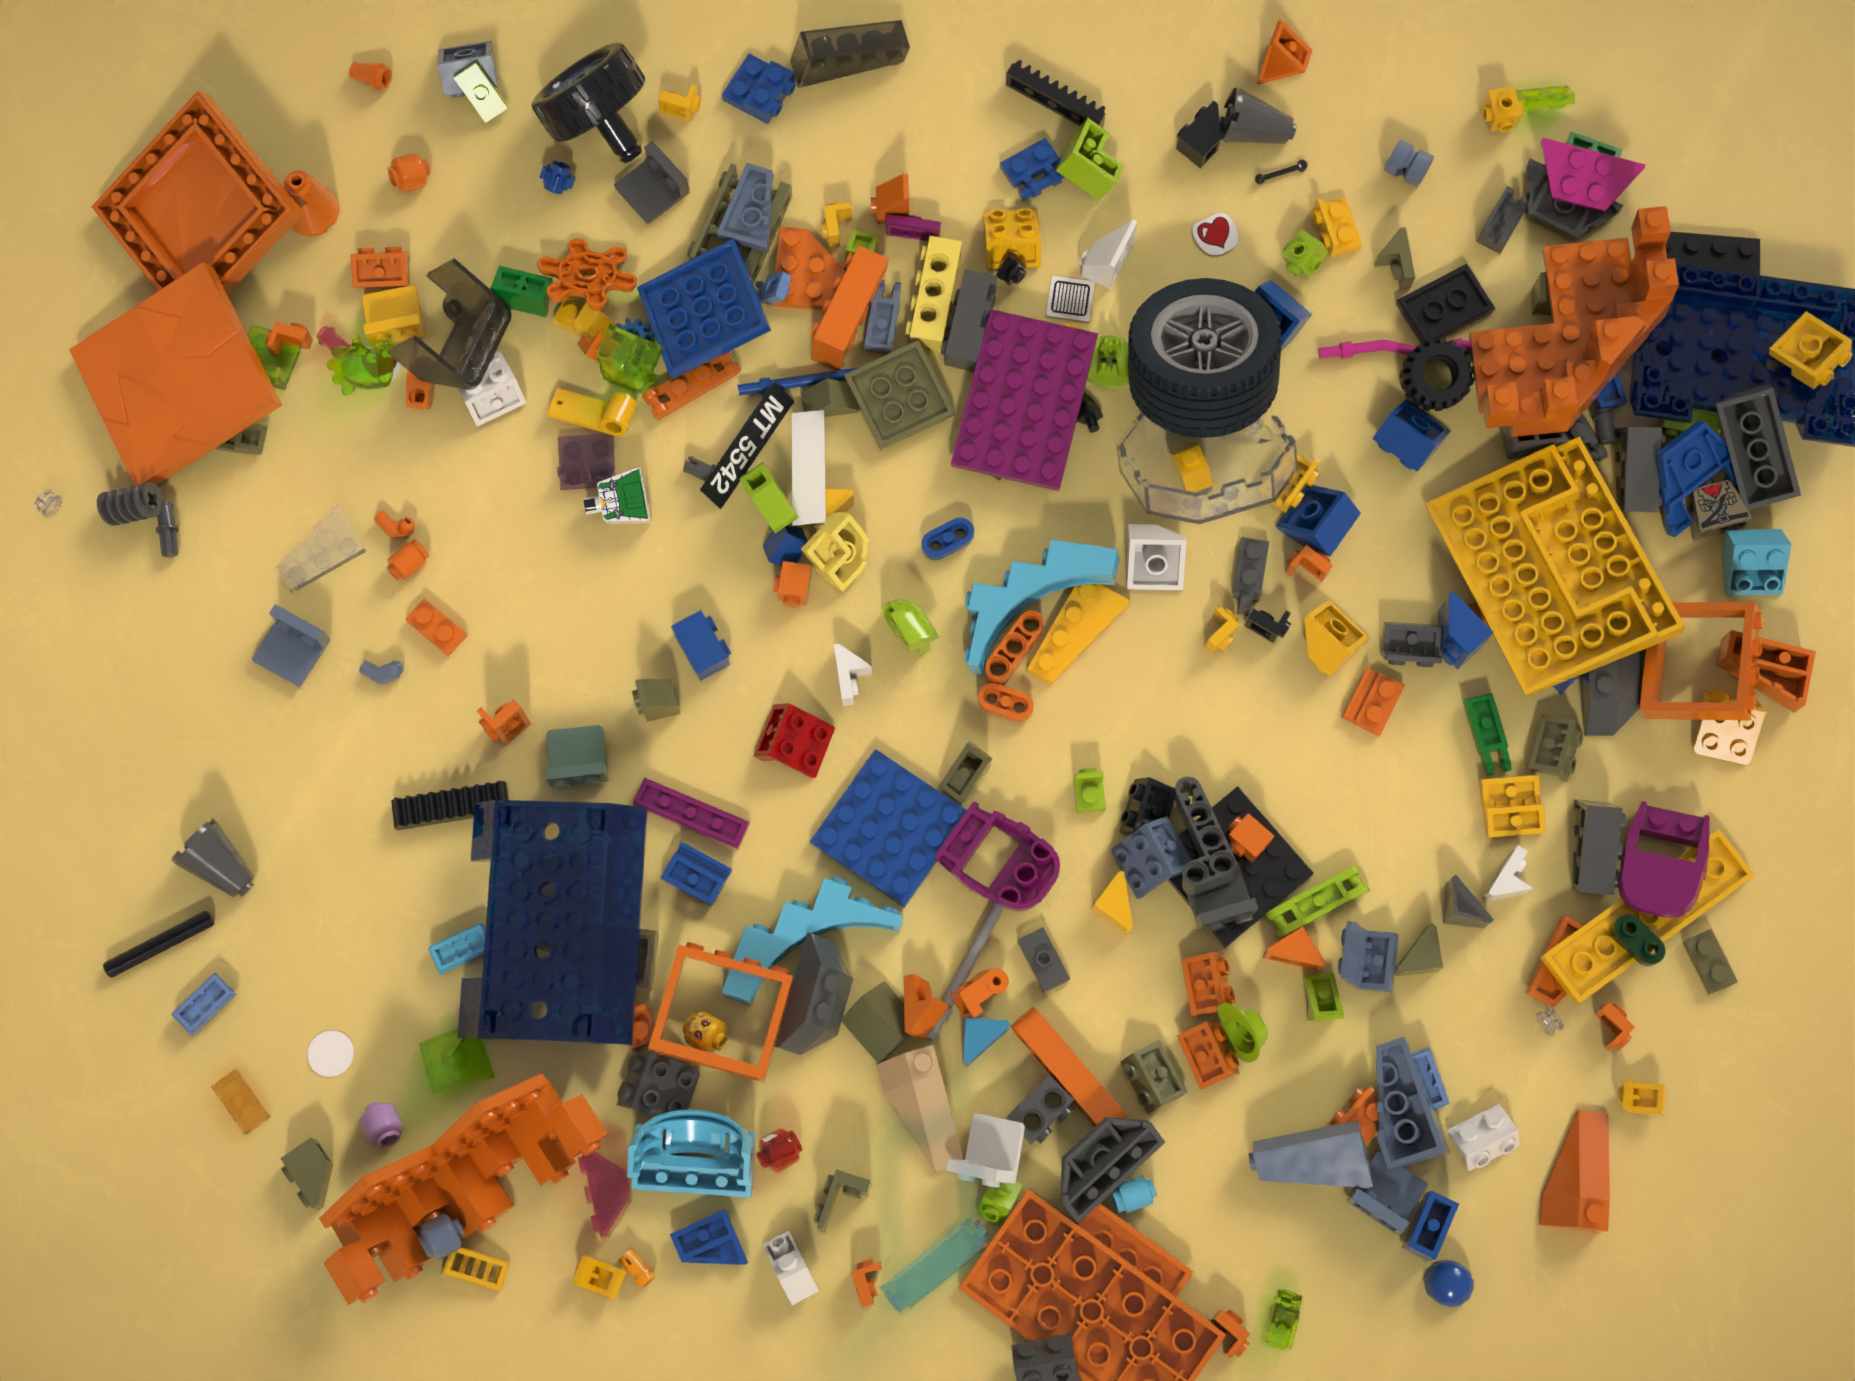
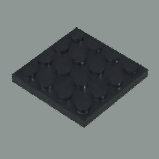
M1238 786L1212 807L1226 839L1231 833L1227 830L1230 824L1238 816L1243 819L1248 813L1275 837L1253 863L1244 855L1239 857L1233 852L1235 860L1239 864L1250 899H1256L1259 909L1255 915H1252V920L1236 924V921L1224 924V928L1212 932L1225 948L1314 874ZM1201 816L1196 821L1202 822L1206 820V818ZM1186 828L1178 837L1191 860L1200 858ZM1208 840L1204 844L1212 847L1217 845V842ZM1182 874L1168 879L1167 881L1190 906L1187 893L1182 888Z

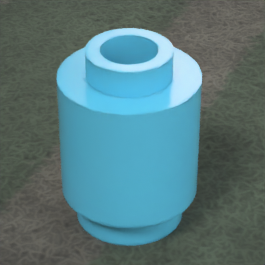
M1143 1175L1121 1183L1111 1195L1118 1213L1123 1211L1129 1213L1154 1204L1153 1197H1156L1157 1193L1152 1180L1146 1181Z

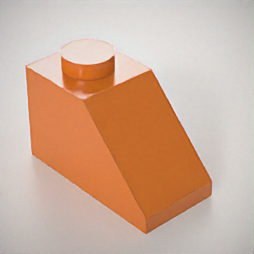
M901 174L876 187V197H871V214H877V224L886 223L887 214L909 216L908 174Z

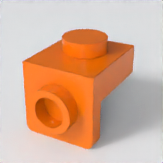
M276 321L273 329H270L266 336L267 348L272 356L276 357L279 356L283 343L310 350L313 342L307 328L298 323L288 325Z
M1306 545L1301 552L1296 549L1288 558L1286 563L1289 564L1286 574L1291 576L1301 565L1323 582L1329 575L1333 565L1325 554L1320 551L1315 552Z
M1607 1002L1594 1013L1615 1034L1604 1046L1608 1051L1615 1047L1620 1050L1632 1039L1629 1033L1635 1026L1626 1018L1627 1014L1620 1006Z
M1219 1310L1212 1318V1321L1234 1339V1342L1224 1355L1228 1358H1232L1234 1354L1240 1357L1250 1344L1246 1340L1250 1333L1241 1326L1243 1320L1233 1311L1228 1310L1224 1312Z

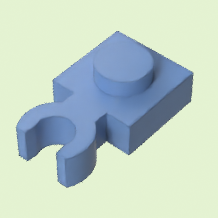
M782 271L768 275L766 283L762 281L756 282L755 287L759 288L757 295L761 304L771 305L784 301L790 290L789 283L792 276Z

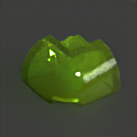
M609 324L599 347L596 360L599 361L603 379L608 383L635 394H642L654 385L659 376L653 372L664 347L630 331Z

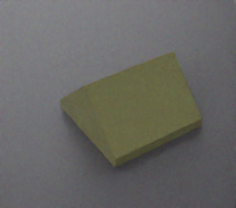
M885 981L861 996L841 1018L842 1023L877 1063H881L911 1037V1035L905 1033L904 1003Z

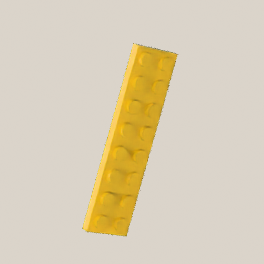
M1718 829L1709 835L1706 879L1701 885L1700 894L1695 905L1688 913L1675 918L1655 916L1632 909L1621 898L1542 955L1540 959L1573 1003L1578 1005L1637 962L1612 937L1611 925L1617 918L1625 914L1634 915L1662 942H1665L1753 878L1755 874L1721 830ZM1692 847L1678 859L1695 862L1698 848ZM1626 924V926H1625L1626 930H1627L1629 933H1632V932H1633L1632 927H1631L1630 925ZM1648 945L1647 949L1649 952L1654 950L1651 945Z

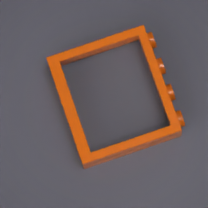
M1755 602L1673 603L1680 618H1744L1736 703L1660 702L1666 641L1646 648L1639 710L1646 719L1751 721L1752 710L1757 705L1754 683H1758L1760 677L1759 667L1756 666L1757 656L1762 654V641L1759 639V631L1764 628L1765 624L1763 622V612L1760 611Z
M687 942L686 946L678 945L648 1049L655 1053L765 1083L794 977L788 975L789 970L783 967L772 966L770 970L760 967L761 962L750 958H744L743 962L731 959L732 954L724 951L715 950L714 954L704 952V947L695 943ZM685 958L781 983L758 1066L662 1040Z

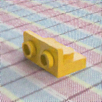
M1346 197L1324 202L1323 198L1316 199L1314 208L1311 210L1312 220L1315 225H1319L1321 231L1320 241L1329 252V257L1360 250L1362 243Z

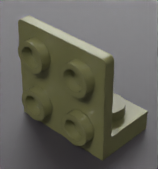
M837 1169L834 1176L829 1174L823 1190L824 1194H827L825 1204L819 1203L813 1220L818 1224L817 1229L825 1233L840 1187L843 1188V1194L861 1199L862 1195H869L872 1186L871 1181Z

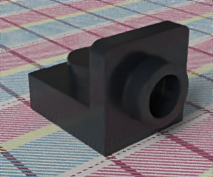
M1253 609L1244 626L1274 643L1278 635L1283 638L1292 623L1288 622L1291 613L1286 610L1277 623L1269 613Z

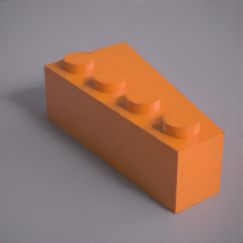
M860 245L855 254L849 253L844 264V268L847 270L843 277L838 276L833 287V291L836 293L832 300H826L821 312L824 317L821 323H815L811 331L810 337L813 338L811 360L834 370H842L845 351H850L854 344L858 331L856 327L863 324L869 309L867 304L868 302L872 303L887 271L889 258Z

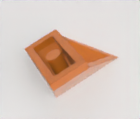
M1282 20L1277 21L1257 85L1305 73L1312 49Z

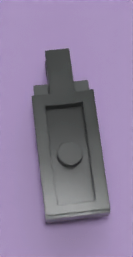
M1241 537L1232 593H1234L1233 598L1240 599L1237 612L1239 615L1249 616L1252 601L1258 602L1261 596L1269 547L1268 541Z

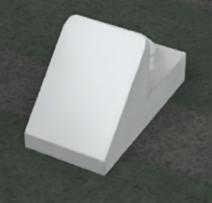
M835 644L834 653L842 705H854L853 696L858 695L856 678H850L872 674V667L842 645Z
M1517 845L1511 851L1484 894L1483 899L1491 901L1527 894L1533 889L1530 885L1514 876H1519L1526 866L1527 862L1523 859L1528 852L1527 850Z

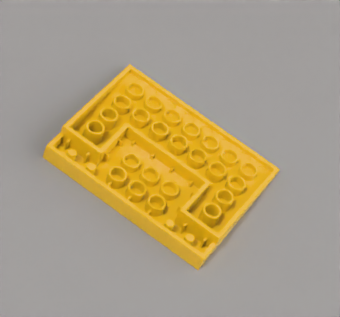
M1580 436L1557 447L1552 444L1425 503L1487 625L1494 632L1493 636L1525 697L1684 633L1685 625Z

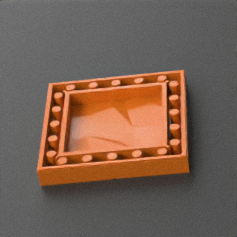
M199 91L190 98L91 206L157 291L200 263L205 262L214 267L227 295L304 214L302 209L210 95Z
M205 262L200 263L139 303L136 307H133L69 349L134 486L145 484L146 482H153L159 485L282 406L214 267Z

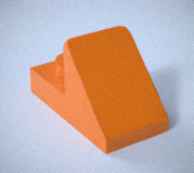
M915 974L904 976L905 1033L923 1040L926 1039L947 1011L949 1005L937 998H931L929 982Z

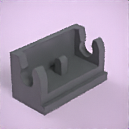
M1509 186L1504 190L1476 241L1499 254L1503 251L1526 210L1524 208L1527 202L1526 197L1523 196L1520 200H1516L1512 197L1514 189Z

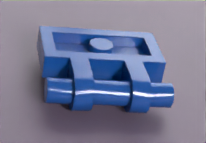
M1046 138L1000 163L1001 171L1013 188L1021 184L1025 186V188L1018 191L1023 201L1031 196L1033 198L1041 194L1042 190L1051 185L1056 186L1062 183V179L1065 178L1053 168L1059 164L1060 158ZM1043 172L1046 175L1037 181L1032 179Z

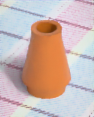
M353 62L349 69L351 78L357 79L377 90L386 89L390 85L392 72L383 63Z

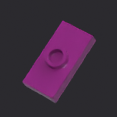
M887 214L886 235L929 241L930 236L940 238L941 222L925 220L916 215L904 217Z

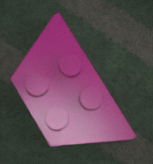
M1542 138L1540 143L1541 148H1543L1551 199L1603 213L1645 169L1646 165L1547 138Z

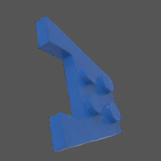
M1696 421L1656 452L1666 533L1672 537H1676L1693 523L1683 499L1722 469L1727 480L1732 482L1734 488H1738L1728 448L1725 445L1726 442L1703 421Z

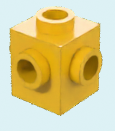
M1515 86L1488 90L1483 101L1482 117L1484 122H1488L1489 130L1506 132L1515 128L1524 113L1523 103L1517 98Z

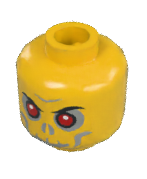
M703 1010L693 1013L684 1023L682 1031L685 1042L695 1049L713 1053L715 1050L720 1051L728 1040L725 1022L710 1012Z

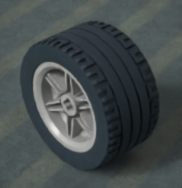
M1200 278L1184 280L1170 284L1153 293L1137 309L1129 329L1130 393H1132L1136 406L1151 422L1167 431L1187 437H1221L1241 431L1255 423L1271 407L1272 401L1276 398L1279 384L1282 333L1280 322L1273 309L1262 297L1243 285L1221 279Z

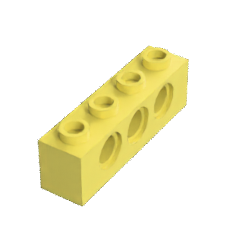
M930 236L928 246L923 245L920 261L925 263L923 270H918L915 286H919L918 295H913L910 311H914L913 320H908L905 336L910 337V344L919 340L923 349L941 352L962 254V241ZM934 266H942L945 269L943 271L936 272L932 268ZM935 290L938 291L940 294L938 296L931 297L927 294V292ZM930 315L935 319L931 322H926L921 318Z

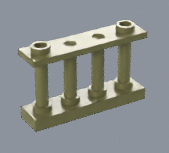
M731 163L728 171H724L720 177V189L696 242L692 241L688 248L687 256L690 260L709 251L706 247L712 235L718 237L717 231L719 226H717V222L721 213L726 212L729 206L727 200L732 189H736L739 182L735 164ZM781 182L778 190L774 189L772 194L769 249L792 199V187L784 182ZM743 246L748 248V252H750L747 260H744L754 285L768 253Z

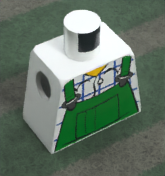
M635 468L598 482L599 496L583 499L586 514L602 512L606 524L652 523L643 471L640 468Z

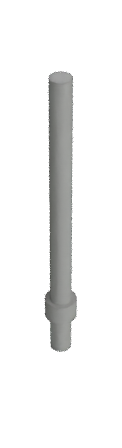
M993 903L942 1000L949 1007L926 1037L927 1039L934 1041L944 1021L948 1022L953 1012L951 1008L954 1004L949 994L965 983L1004 907Z

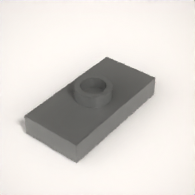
M1044 927L1017 940L1043 993L1070 981V977Z

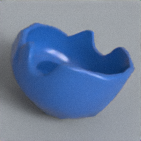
M1446 1259L1435 1261L1427 1268L1424 1285L1427 1295L1440 1305L1457 1307L1470 1299L1474 1289V1280L1472 1274L1465 1266L1456 1261Z

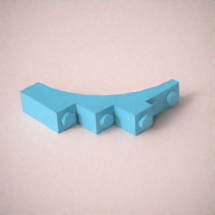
M1050 540L1049 549L1045 548L1043 552L1042 565L1012 561L1010 570H1006L1004 575V587L973 583L972 592L968 591L965 599V608H968L971 618H974L970 630V635L973 636L972 645L967 646L965 652V663H968L967 665L971 673L983 674L989 653L999 635L1012 619L1030 604L1050 593L1073 586L1088 584L1115 585L1120 560L1118 550Z
M832 877L831 880L824 878L813 911L809 910L808 904L793 900L792 904L784 903L774 934H770L769 928L759 924H754L753 928L745 925L734 960L743 962L744 958H750L761 962L760 967L771 970L772 966L781 961L791 950L805 942L807 933L819 936L832 930L850 927H878L900 932L903 916L899 915L900 911L892 907L883 906L882 909L871 906V901L861 897H855V900L850 899L852 887L847 886L848 882L838 877ZM729 970L722 993L725 997L752 1005L765 979Z

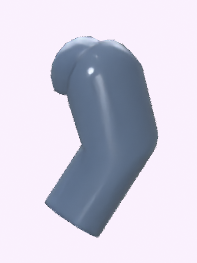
M366 660L361 665L359 672L376 683L384 685L397 680L403 673L404 668L399 661H392L377 667Z

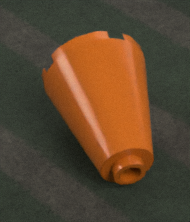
M296 170L289 173L284 180V188L304 212L291 228L300 235L310 237L325 233L326 229L334 225L338 218L339 207L336 197L329 189L306 172Z

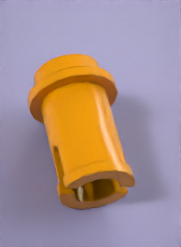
M631 1248L624 1253L625 1257L621 1256L618 1262L635 1280L634 1285L644 1288L655 1278V1275L652 1273L654 1269L652 1267L648 1268L635 1253V1250Z

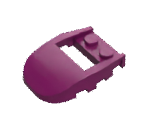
M974 801L934 856L967 889L1012 911H1026L1042 902L1056 883L1060 871V860L1057 852L1043 838L1040 839L1030 831L1029 826L1006 818V815L995 810L992 814L979 808V803ZM994 826L1020 844L993 883L987 888L963 873L962 870Z
M1641 802L1628 831L1622 857L1619 859L1620 875L1618 890L1622 900L1629 907L1642 913L1665 918L1679 917L1692 909L1698 899L1701 885L1706 879L1710 816L1705 815V818L1648 806L1646 802ZM1642 835L1698 848L1696 860L1692 862L1636 849L1638 837Z

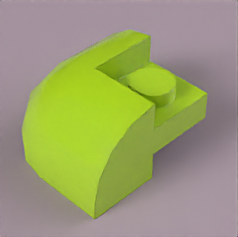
M898 599L881 606L884 619L895 637L900 636L909 653L917 650L918 654L922 655L930 650V642L939 638L927 615L914 602Z

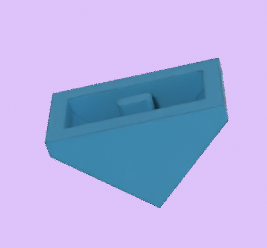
M965 1018L963 1064L966 1067L1011 1028L1008 1020Z

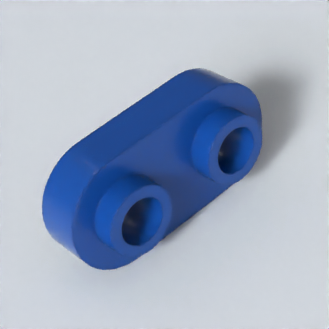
M960 517L929 531L922 539L921 548L923 554L928 559L940 560L968 546L974 538V527L968 519ZM963 531L965 536L958 538L955 536V533ZM936 543L939 544L941 548L937 551H934L930 548V546Z

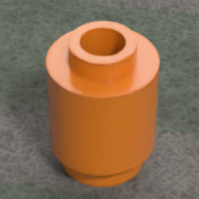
M418 541L406 542L387 559L389 566L386 568L396 580L402 578L406 581L426 564L425 560L429 557V554Z

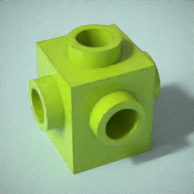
M1301 229L1296 237L1285 245L1281 256L1287 263L1285 268L1295 276H1299L1301 273L1309 279L1313 273H1316L1321 268L1323 259L1329 252L1321 241Z

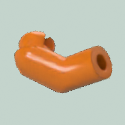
M385 511L379 512L374 517V521L392 538L408 537L415 530V522L409 517H405V519L400 521H393Z

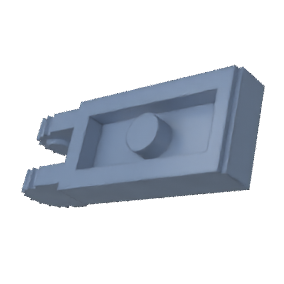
M882 280L871 304L864 351L881 354L892 352L900 308L899 299L902 283L895 282L892 290V299L882 298L885 292V280Z

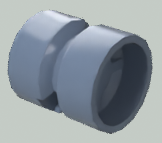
M1400 139L1388 159L1384 171L1395 177L1402 175L1405 182L1418 188L1434 156L1422 149L1416 152L1414 151V145Z

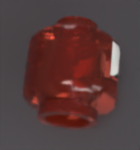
M779 1128L760 1139V1151L756 1153V1156L764 1169L769 1167L773 1172L780 1173L796 1164L800 1159L799 1153L803 1150L792 1130L786 1131L783 1128Z

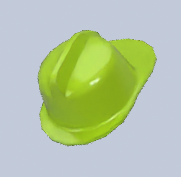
M1223 1002L1219 1004L1217 1009L1218 1015L1227 1034L1226 1041L1230 1049L1238 1058L1245 1062L1256 1061L1260 1055V1048L1268 1038L1266 1025L1260 1015L1252 1009L1241 1011L1230 1003Z

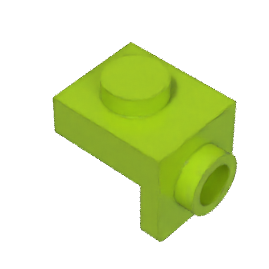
M1016 1181L1015 1183L1000 1182V1187L988 1186L976 1212L986 1220L1002 1226L1023 1184Z

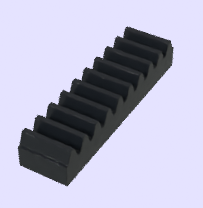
M1021 60L1014 64L1012 63L1006 73V86L1079 126L1089 118L1102 128L1104 127L1105 106L1096 109V101L1087 104V96L1085 95L1077 99L1076 90L1068 94L1067 85L1059 89V81L1056 80L1050 84V76L1047 75L1041 79L1040 71L1037 70L1032 74L1030 65L1021 68Z
M506 781L488 782L485 785L476 784L473 787L463 786L461 789L451 788L450 791L440 790L437 793L428 792L425 795L417 794L413 797L408 795L404 798L396 797L391 800L394 828L396 830L511 812Z

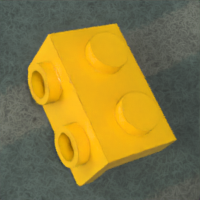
M1290 449L1258 495L1284 513H1287L1291 506L1296 508L1305 496L1302 493L1305 486L1309 485L1311 487L1319 477L1320 472L1317 469L1320 462L1315 459L1311 463Z

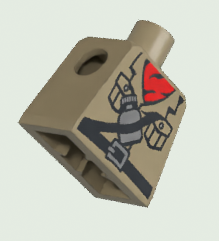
M1710 477L1686 497V507L1693 521L1690 525L1693 541L1725 533V530L1742 529L1752 519L1732 482L1729 480L1714 483L1713 478Z

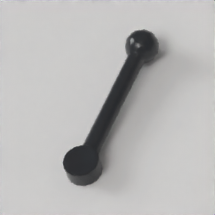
M1299 160L1297 165L1265 175L1257 174L1255 182L1263 184L1265 180L1296 170L1304 172L1307 169L1308 163L1305 160Z

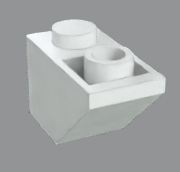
M790 1231L762 1244L792 1305L819 1292Z

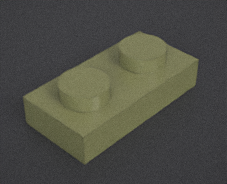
M1712 929L1682 942L1708 995L1738 982Z

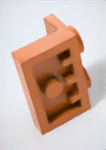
M385 247V252L375 253L374 248H358V253L350 254L353 288L408 286L407 258L410 257L409 252H402V247Z
M514 699L510 703L501 705L496 710L493 718L482 707L477 710L482 718L478 723L484 728L486 734L494 742L500 740L505 746L531 724L521 706Z
M1210 952L1181 959L1191 1017L1218 1013V1006L1223 1002L1232 1005L1235 1003V994L1233 988L1229 986L1227 976L1230 973L1229 963L1222 953Z
M1216 1020L1206 1021L1176 1035L1200 1090L1240 1074L1237 1068L1239 1067L1238 1058L1233 1051L1229 1050L1225 1041L1227 1040L1225 1029Z
M1371 1086L1365 1090L1359 1088L1348 1100L1352 1105L1344 1113L1340 1109L1329 1121L1333 1126L1359 1120L1365 1145L1379 1130L1378 1096L1373 1093L1374 1089Z

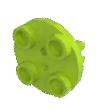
M1113 335L1097 338L1087 379L1089 383L1104 388L1122 387L1128 383V343L1124 339Z

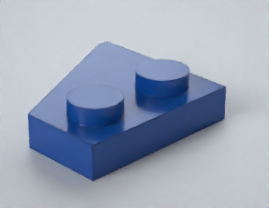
M726 1209L670 1234L682 1263L748 1264Z

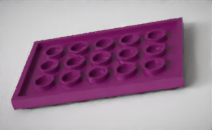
M990 309L951 460V467L1060 492L1098 333Z

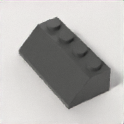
M1769 384L1739 392L1717 402L1716 407L1739 494L1747 510L1801 496L1773 387Z

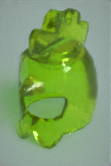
M356 334L351 345L347 348L338 345L333 346L331 353L334 359H330L327 362L328 369L335 371V374L332 376V382L335 385L340 384L342 386L341 391L346 396L353 393L356 388L374 390L387 387L393 377L394 366L390 349L394 347V342L382 341L377 343L372 350L365 348L359 335Z

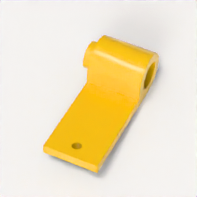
M557 387L547 411V416L613 436H623L627 433L637 403L630 394L625 392L614 393L611 395L609 402Z

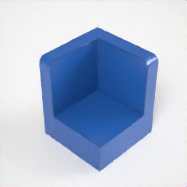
M789 524L777 533L772 530L763 544V549L770 563L782 566L783 561L797 563L803 554L801 548L808 541L802 528Z

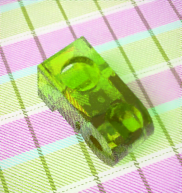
M1280 1288L1277 1289L1262 1344L1285 1351L1293 1348L1300 1317L1302 1294Z

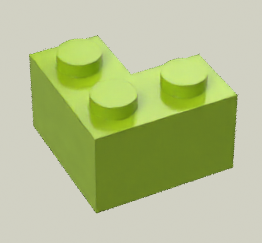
M1087 118L1072 134L1056 171L1100 201L1115 186L1124 165L1102 151L1110 133Z

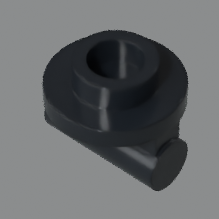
M1010 252L997 271L996 276L1000 280H1004L1009 286L1013 283L1017 285L1027 273L1024 270L1026 264L1020 261L1016 254Z

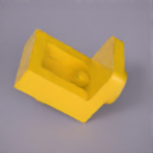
M834 202L829 206H824L825 222H821L822 237L828 238L829 248L840 246L837 221L852 219L851 203Z
M1218 606L1213 614V618L1221 627L1207 640L1205 648L1212 655L1219 649L1222 652L1225 651L1233 643L1234 639L1232 636L1237 632L1240 625L1235 614L1229 609L1224 610L1221 606Z
M1625 1079L1624 1087L1619 1089V1104L1628 1113L1665 1116L1666 1085L1638 1083Z
M583 1255L575 1269L572 1284L616 1300L627 1271Z

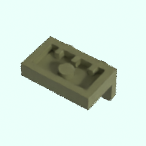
M1542 714L1528 764L1530 771L1556 775L1561 781H1568L1569 775L1575 771L1576 758L1574 756L1576 749L1581 747L1583 742V731L1576 720Z
M1160 1040L1133 1052L1120 1062L1124 1075L1131 1082L1137 1094L1139 1103L1148 1114L1188 1093Z

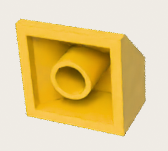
M1330 600L1324 602L1304 618L1308 658L1314 662L1315 667L1319 671L1326 673L1328 676H1331L1340 669L1370 638Z

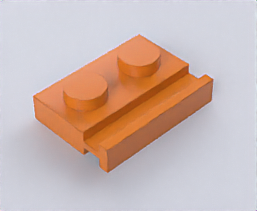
M1367 667L1342 719H1347L1353 722L1354 725L1380 736L1405 685L1380 672H1374L1371 668Z

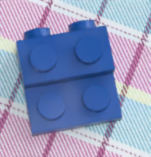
M748 54L722 93V100L769 124L772 117L779 115L785 97L791 96L795 90V75L793 71L772 60L768 64Z

